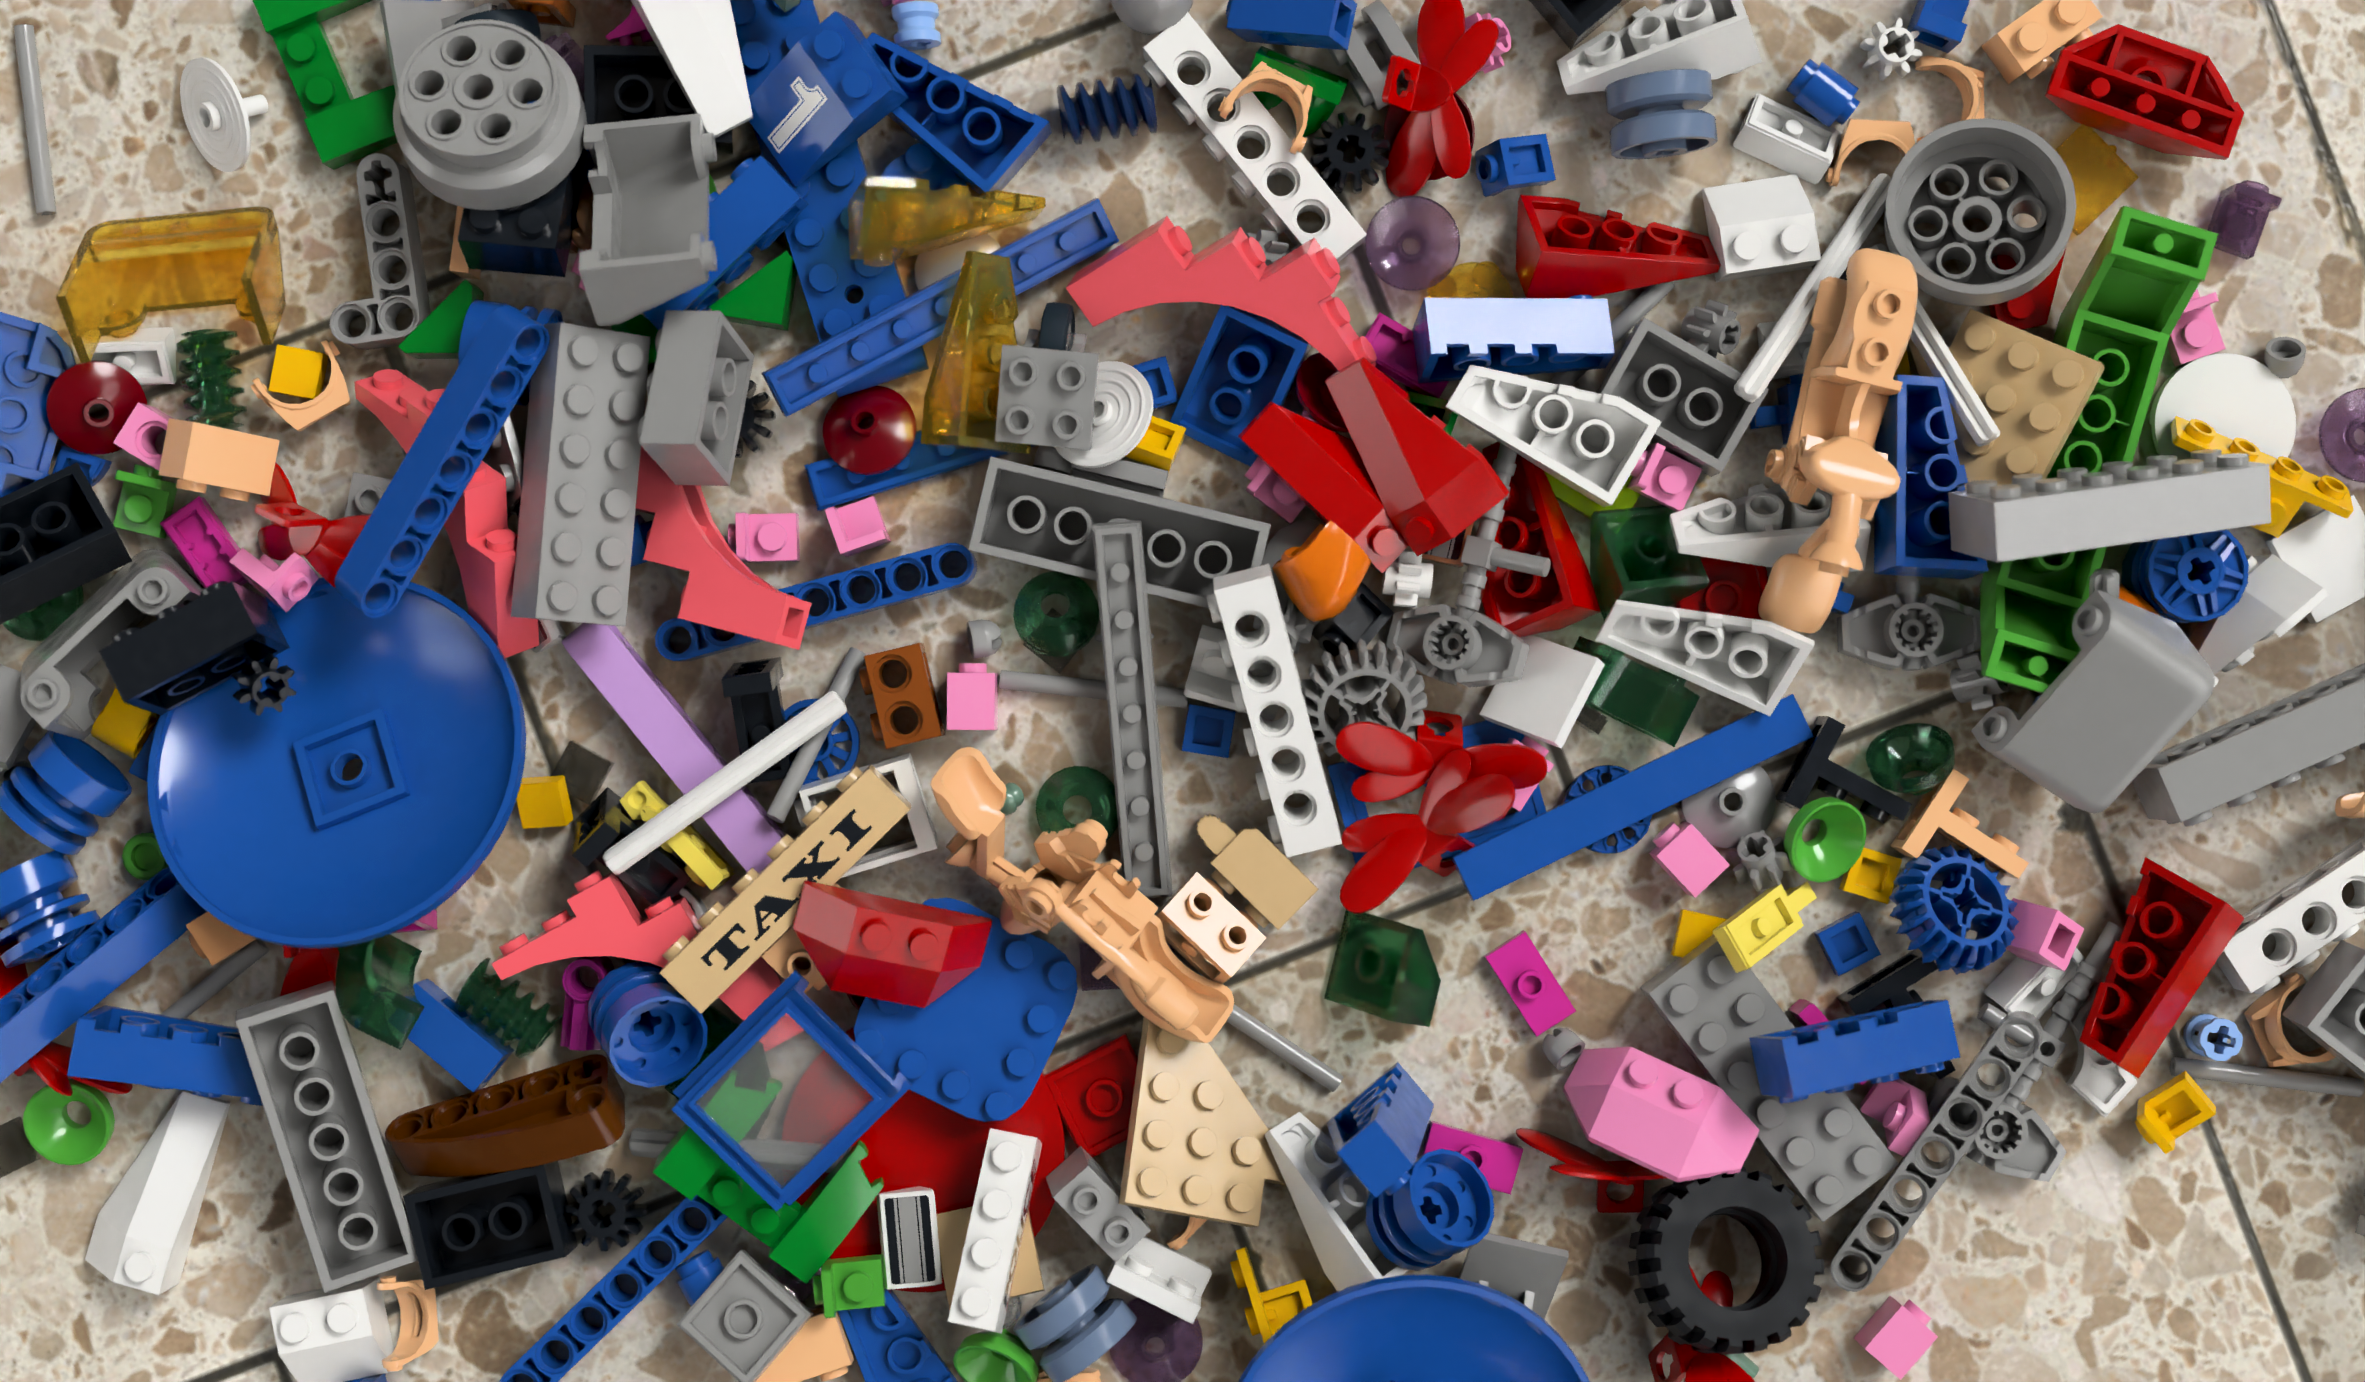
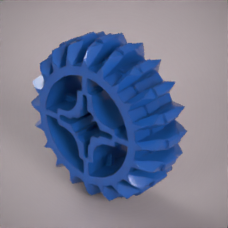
M1951 845L1942 847L1939 850L1935 847L1921 853L1917 859L1914 857L1905 864V867L1902 869L1903 871L1893 881L1896 888L1892 891L1889 899L1897 905L1893 908L1890 916L1901 920L1902 923L1896 934H1907L1911 940L1907 950L1919 949L1922 951V963L1935 960L1939 972L1948 971L1952 968L1956 975L1966 973L1969 970L1972 972L1982 970L1990 962L1993 963L2003 956L2006 947L2015 939L2011 930L2015 929L2019 921L2010 914L2018 903L2007 899L2005 894L2008 893L2011 886L1999 883L1997 880L1999 870L1989 871L1985 867L1984 857L1972 860L1968 848L1956 852ZM1931 880L1942 881V886L1938 889L1930 887ZM1969 930L1976 931V939H1966V932Z

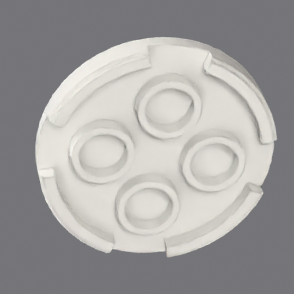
M2231 353L2207 355L2184 364L2174 371L2158 390L2149 418V425H2152L2153 442L2158 455L2177 456V461L2191 459V453L2172 443L2170 424L2175 416L2188 421L2191 419L2201 420L2214 428L2216 433L2232 440L2235 438L2248 440L2257 446L2260 452L2277 459L2280 456L2288 458L2296 435L2295 408L2292 398L2280 378L2273 374L2267 366L2255 359Z

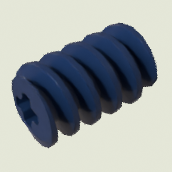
M1133 74L1130 89H1126L1119 76L1114 77L1111 92H1107L1101 79L1095 80L1091 95L1088 94L1082 82H1078L1075 87L1074 97L1071 98L1063 85H1058L1057 87L1063 137L1065 139L1066 132H1069L1076 145L1082 144L1084 130L1086 129L1089 130L1095 142L1100 141L1103 127L1106 126L1113 139L1119 138L1122 124H1126L1132 136H1138L1141 121H1145L1151 133H1156L1158 125L1151 78L1149 85L1145 86L1139 74Z

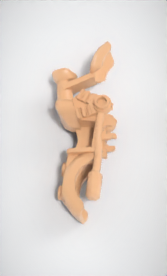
M1870 248L1857 250L1849 258L1846 270L1847 280L1826 277L1820 281L1810 319L1814 332L1787 446L1780 450L1772 449L1765 463V476L1772 478L1774 483L1780 484L1781 488L1787 492V496L1790 497V502L1807 506L1817 488L1832 495L1829 518L1799 548L1798 554H1785L1773 564L1768 582L1759 601L1758 612L1763 620L1771 621L1797 632L1811 634L1819 631L1831 612L1842 576L1848 577L1850 568L1863 571L1860 555L1855 548L1856 540L1859 538L1860 518L1871 521L1880 499L1887 498L1898 491L1901 481L1897 470L1888 462V454L1877 452L1873 449L1889 396L1898 394L1901 391L1903 382L1893 380V377L1907 348L1914 325L1918 281L1914 266L1906 257Z
M964 747L955 751L938 770L930 783L940 810L958 831L946 845V848L951 853L944 863L957 867H969L977 875L998 888L1004 898L1000 908V923L1002 928L1009 934L1023 935L1037 930L1048 934L1056 924L1061 921L1064 922L1103 958L1091 973L1097 980L1106 975L1123 991L1128 1001L1142 1016L1170 1034L1192 1042L1208 1043L1212 1041L1233 1011L1234 998L1232 991L1222 983L1197 974L1176 957L1165 939L1162 922L1155 915L1158 907L1138 890L1141 886L1138 878L1134 877L1131 881H1127L1118 874L1117 871L1122 866L1118 860L1112 859L1101 864L1095 862L1106 846L1108 833L1104 826L1093 819H1086L1084 822L1076 824L1074 828H1065L1058 833L1056 831H1051L1049 834L1047 831L1042 832L1033 843L1040 862L1033 865L1027 871H1023L1004 858L1005 814L1000 810L1006 800L1005 784L994 773L986 757L978 749Z

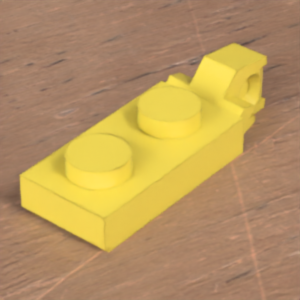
M645 780L636 783L619 800L632 820H643L646 822L670 806ZM691 824L660 845L669 853L674 851L687 864L684 869L688 876L701 887L707 885L711 890H714L724 885L735 874V870Z
M1808 881L1797 887H1790L1787 890H1784L1782 884L1765 890L1712 931L1736 973L1751 968L1804 926L1798 912L1817 898Z

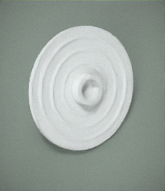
M206 57L193 59L185 66L180 82L181 106L188 131L200 153L213 167L223 172L239 170L246 163L250 152L251 134L248 117L267 113V100L262 94L242 98L234 81L221 65Z
M1105 361L1098 363L1091 450L1055 447L1057 452L1071 464L1083 468L1104 467L1117 462L1129 454L1144 437L1152 418L1153 395L1146 378L1137 369L1123 362Z

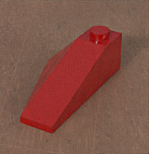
M1520 195L1515 269L1526 298H1569L1575 295H1591L1594 297L1718 273L1720 269V261L1708 236L1652 222L1646 228L1622 220V213L1607 210L1605 217L1579 211L1580 202L1566 198Z
M1364 357L1325 380L1390 520L1417 556L1456 537L1509 494V490L1481 452L1470 443L1465 448L1443 430L1446 424L1435 415L1431 419L1409 402V395L1406 391Z
M1271 401L1239 434L1238 437L1325 524L1331 520L1349 535L1371 560L1370 566L1383 574L1409 546L1390 520L1353 440Z
M1499 441L1482 449V454L1491 467L1493 460L1497 458L1500 446ZM1517 454L1515 461L1517 466L1514 477H1511L1509 487L1511 489L1508 500H1505L1503 510L1505 512L1502 523H1499L1495 542L1501 544L1503 549L1549 558L1551 562L1550 570L1546 577L1500 567L1496 568V572L1486 571L1487 581L1485 589L1481 591V599L1486 616L1500 623L1518 637L1559 630L1601 611L1587 565L1544 470Z

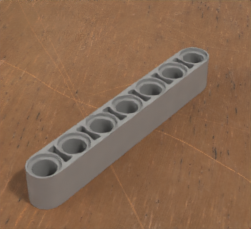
M2015 1011L2007 1014L2000 1021L1934 1113L1929 1125L1906 1156L1901 1159L1899 1165L1888 1177L1840 1244L1831 1263V1275L1834 1282L1840 1288L1857 1292L1871 1284L2036 1056L2042 1044L2043 1028L2040 1021L2033 1014L2026 1011ZM2022 1024L2032 1031L2034 1040L2025 1047L2014 1046L2008 1041L2006 1030L2012 1025ZM1987 1063L1996 1064L2004 1070L2006 1079L1996 1086L1985 1084L1978 1075V1069ZM1959 1102L1968 1103L1975 1108L1978 1118L1969 1124L1959 1123L1952 1117L1950 1108ZM1930 1141H1939L1948 1148L1950 1157L1942 1162H1934L1925 1156L1923 1146ZM1904 1179L1915 1181L1920 1186L1922 1195L1917 1199L1907 1200L1898 1194L1896 1183ZM1877 1217L1889 1220L1894 1227V1234L1889 1237L1875 1235L1869 1227V1221ZM1849 1255L1858 1256L1865 1262L1867 1271L1860 1275L1851 1274L1844 1268L1842 1259Z

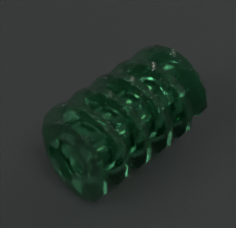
M203 329L181 334V336L187 338L176 343V352L190 357L178 363V370L193 376L182 380L180 385L183 391L195 394L183 400V408L197 413L185 421L225 429L242 427L244 424L234 422V417L246 412L247 406L234 404L231 398L245 393L243 387L229 384V379L241 375L242 369L227 366V361L239 356L240 351L225 347L224 342L237 337V331Z
M488 957L476 967L464 982L454 1007L458 1012H464L473 1006L470 1015V1021L473 1024H478L488 1018L485 1033L489 1036L504 1029L500 1044L503 1047H508L519 1041L515 1056L522 1059L538 1050L562 1021L563 1014L548 1021L546 1017L550 1004L546 1002L535 1010L531 1008L536 993L530 991L521 998H518L516 993L520 981L516 979L504 987L496 971L491 975L486 973L491 959Z

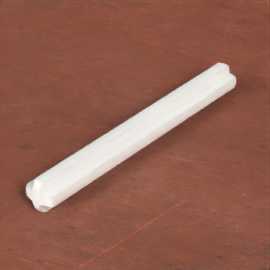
M1882 243L1875 244L1870 248L1888 252ZM1917 299L1915 320L1910 338L1934 377H1944L1949 401L1976 445L1979 447L1985 446L2000 436V431Z

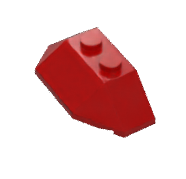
M2120 24L2063 48L2060 51L2045 96L2073 121L2166 154L2226 160L2229 158L2244 116V111L2239 103L2234 101L2225 81L2209 56Z
M804 880L792 927L830 990L926 1008L980 967L992 919Z

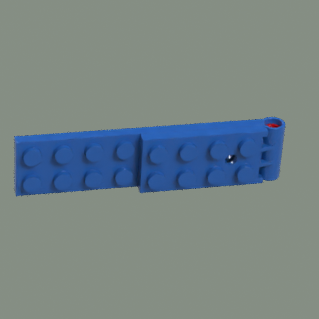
M730 0L749 98L793 46L820 24L814 0H800L798 5L786 13L773 0ZM754 129L763 158L769 161L809 204L784 231L819 343L906 298V292L883 219L873 196V188L858 140H855L797 187L792 183ZM854 289H861L864 293L862 300L858 303H850L848 301L849 293ZM923 346L836 391L838 397L929 369Z

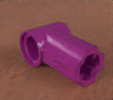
M607 956L579 957L568 965L562 977L565 1001L560 1046L579 1051L602 1050L588 1022V1003L595 987L586 986L580 979L579 971L581 966L593 968L600 982L615 968Z

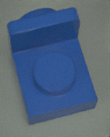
M1546 134L1498 139L1475 152L1476 175L1481 182L1485 197L1495 196L1507 189L1546 185L1556 180Z

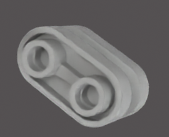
M1376 0L1361 9L1366 24L1356 30L1352 27L1348 50L1328 49L1335 63L1339 67L1346 64L1355 80L1350 82V86L1363 107L1370 104L1376 111L1388 105L1382 101L1388 66L1380 70L1367 50L1366 45L1376 41L1388 63L1392 55H1397L1420 64L1392 15L1380 0ZM1402 70L1398 75L1397 82L1400 81L1407 89L1408 80H1405V74Z

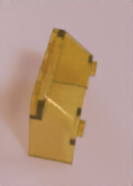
M258 206L112 220L90 228L84 234L56 295V300L80 362L91 361L101 336L110 335L115 338H122L135 333L144 322L147 312L235 304L241 319L256 324L263 345L273 344L286 306L279 229L273 211L267 207Z

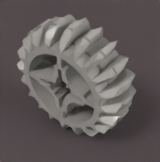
M1360 638L1357 643V649L1349 651L1348 646L1341 642L1339 645V655L1334 657L1327 651L1323 652L1321 657L1324 666L1310 664L1308 671L1311 679L1302 680L1301 690L1305 696L1312 731H1314L1315 735L1314 739L1317 745L1323 743L1324 752L1328 757L1338 752L1335 740L1339 731L1343 727L1356 722H1372L1388 726L1415 740V726L1424 725L1425 715L1422 709L1426 708L1428 704L1426 693L1423 692L1425 683L1423 677L1420 674H1416L1415 663L1411 659L1403 661L1402 651L1397 647L1386 654L1385 644L1380 640L1370 650L1367 649L1366 642ZM1390 683L1400 691V698L1395 709L1389 707L1387 700L1384 699L1387 696L1386 688ZM1330 695L1336 697L1338 704L1341 706L1339 708L1340 716L1336 721L1325 711ZM1341 756V760L1347 764L1348 761Z

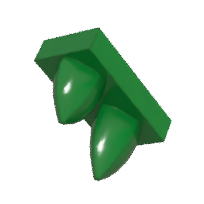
M1261 46L1256 52L1250 71H1252L1263 61L1267 66L1276 69L1278 72L1306 86L1313 87L1308 120L1303 137L1314 133L1321 127L1324 121L1329 119L1336 105H1339L1349 82V79ZM1265 91L1253 92L1266 110L1274 108L1283 101L1275 94Z

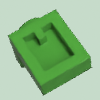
M134 464L133 473L117 470L115 479L124 482L113 524L114 527L166 539L167 533L160 523L172 514L177 493L176 483L162 480L163 476L158 475L159 471L154 468Z
M882 1254L827 1259L822 1266L821 1275L813 1277L815 1304H824L825 1318H835L836 1312L839 1310L885 1306L886 1297Z

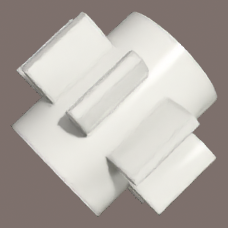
M1900 18L1889 29H1886L1885 25L1880 21L1871 28L1872 34L1876 39L1866 38L1859 46L1861 49L1868 51V60L1862 67L1864 69L1873 67L1876 71H1879L1880 81H1884L1891 71L1894 70L1901 78L1905 77L1910 72V66L1906 60L1917 61L1923 54L1920 50L1914 49V39L1920 34L1919 31L1910 33L1902 27L1903 21ZM1895 45L1898 52L1887 55L1883 48Z
M1404 550L1397 560L1383 573L1382 594L1394 595L1393 606L1415 608L1417 607L1418 598H1430L1433 564L1422 563V554L1417 556L1414 551Z

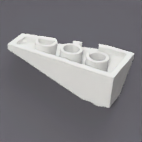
M631 0L695 114H701L706 133H713L714 137L717 138L753 119L730 0Z
M1668 0L1652 11L1644 6L1631 14L1634 21L1616 33L1604 31L1556 61L1567 95L1605 91L1607 85L1620 79L1674 69L1704 70L1709 72L1711 80L1729 74L1742 72L1747 67L1762 62L1742 0Z
M1476 365L1468 367L1445 406L1557 480L1602 507L1611 506L1661 424L1660 420L1618 396L1599 394L1563 384L1558 385L1530 379L1526 376Z
M1761 483L1750 487L1746 496L1731 501L1717 498L1670 514L1669 522L1678 553L1772 568L1773 564L1781 556L1790 553L1798 554V550L1804 542L1829 518L1832 495L1817 488L1809 504L1806 506L1790 502V497L1787 496V492L1781 488L1780 484L1766 488ZM1860 518L1859 538L1856 540L1855 548L1860 555L1863 570H1865L1871 527L1868 520ZM1850 568L1849 572L1861 571V570H1857V569H1852V568Z
M2251 554L2247 555L2246 558L2249 563L2248 584L2240 601L2225 615L2199 622L2189 639L2211 667L2215 678L2214 687L2219 681L2215 676L2216 673L2220 670L2228 672L2238 665L2243 666L2255 657L2253 653L2255 650L2254 644L2269 638L2275 633L2280 638L2329 596L2328 592L2274 554L2254 557Z
M1617 599L1596 635V641L1768 716H1771L1814 647V640L1771 621Z
M188 1090L182 1091L98 1213L85 1260L109 1280L156 1295H160L179 1284L230 1102L212 1097L198 1096Z
M1300 1112L1265 1134V1138L1322 1269L1337 1291L1375 1279L1404 1275L1410 1271L1409 1269L1400 1268L1386 1259L1374 1244L1366 1224V1203L1370 1191L1338 1155L1333 1141Z

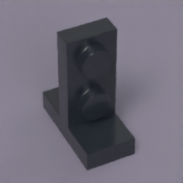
M781 657L734 663L721 679L724 698L731 697L740 755L786 723L779 683L784 676ZM791 753L749 783L784 779L792 764Z
M1818 716L1811 729L1814 737L1804 742L1776 795V800L1790 808L1801 809L1815 782L1819 780L1821 782L1817 788L1818 790L1841 800H1844L1847 795L1862 803L1859 811L1878 822L1885 824L1888 817L1903 821L1912 805L1911 803L1828 759L1846 725L1829 716Z
M608 787L575 820L572 856L585 867L594 859H597L607 867L602 858L604 852L639 828L621 813V803L619 801L621 797ZM661 846L621 874L616 875L651 904L667 896H670L672 899L691 880L684 869L686 865L673 854L665 851Z
M1915 949L1837 996V999L1845 1012L1851 1016L1867 1013L1883 1002L1887 1008L1920 1002L1923 1000L1914 989L1908 992L1906 988L1938 968L1935 961L1922 963V951ZM1948 1060L1944 1061V1070L1927 1074L1940 1080L1956 1069L1952 1062Z

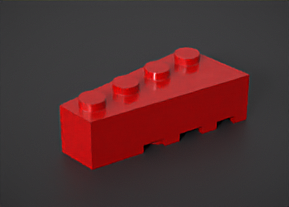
M2146 857L2140 870V874L2143 876L2136 896L2131 895L2125 912L2128 918L2119 941L2114 942L2109 956L2112 962L2105 982H2100L2079 1040L2138 1079L2245 919L2227 902Z

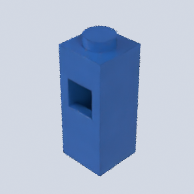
M1229 0L1226 9L1228 21L1226 28L1246 42L1348 50L1357 3L1353 0Z
M428 978L416 982L414 985L407 982L389 1003L394 1009L385 1020L473 1093L485 1087L514 1052L512 1047Z

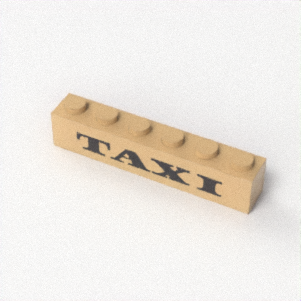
M872 764L863 772L855 766L836 785L842 792L829 805L820 800L801 819L807 827L798 836L792 839L788 834L784 835L766 853L772 861L760 873L753 867L748 870L732 886L737 895L725 907L717 901L699 918L697 922L703 928L690 941L682 935L662 955L668 962L664 965L660 974L701 1014L793 925L804 880L833 886L910 811L911 804Z

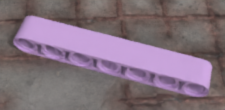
M582 623L562 640V644L567 652L684 795L727 765V762L616 626ZM743 786L702 815V818L746 872L753 867L760 873L772 861L766 853L785 835L775 821L766 816L767 811L746 786Z

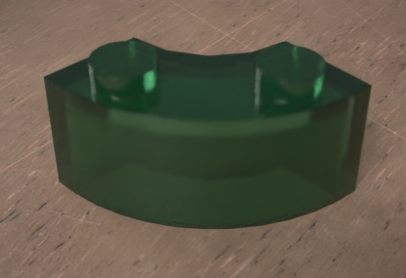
M1579 636L1573 649L1597 657L1605 664L1585 704L1635 730L1675 747L1700 698L1699 695L1684 687L1687 680L1662 669L1657 673L1625 657L1624 653L1617 649Z
M390 934L364 943L338 947L340 954L337 962L335 986L337 1000L343 1016L357 1030L401 1050L424 1009V1006L416 999L413 987L415 967L422 951Z

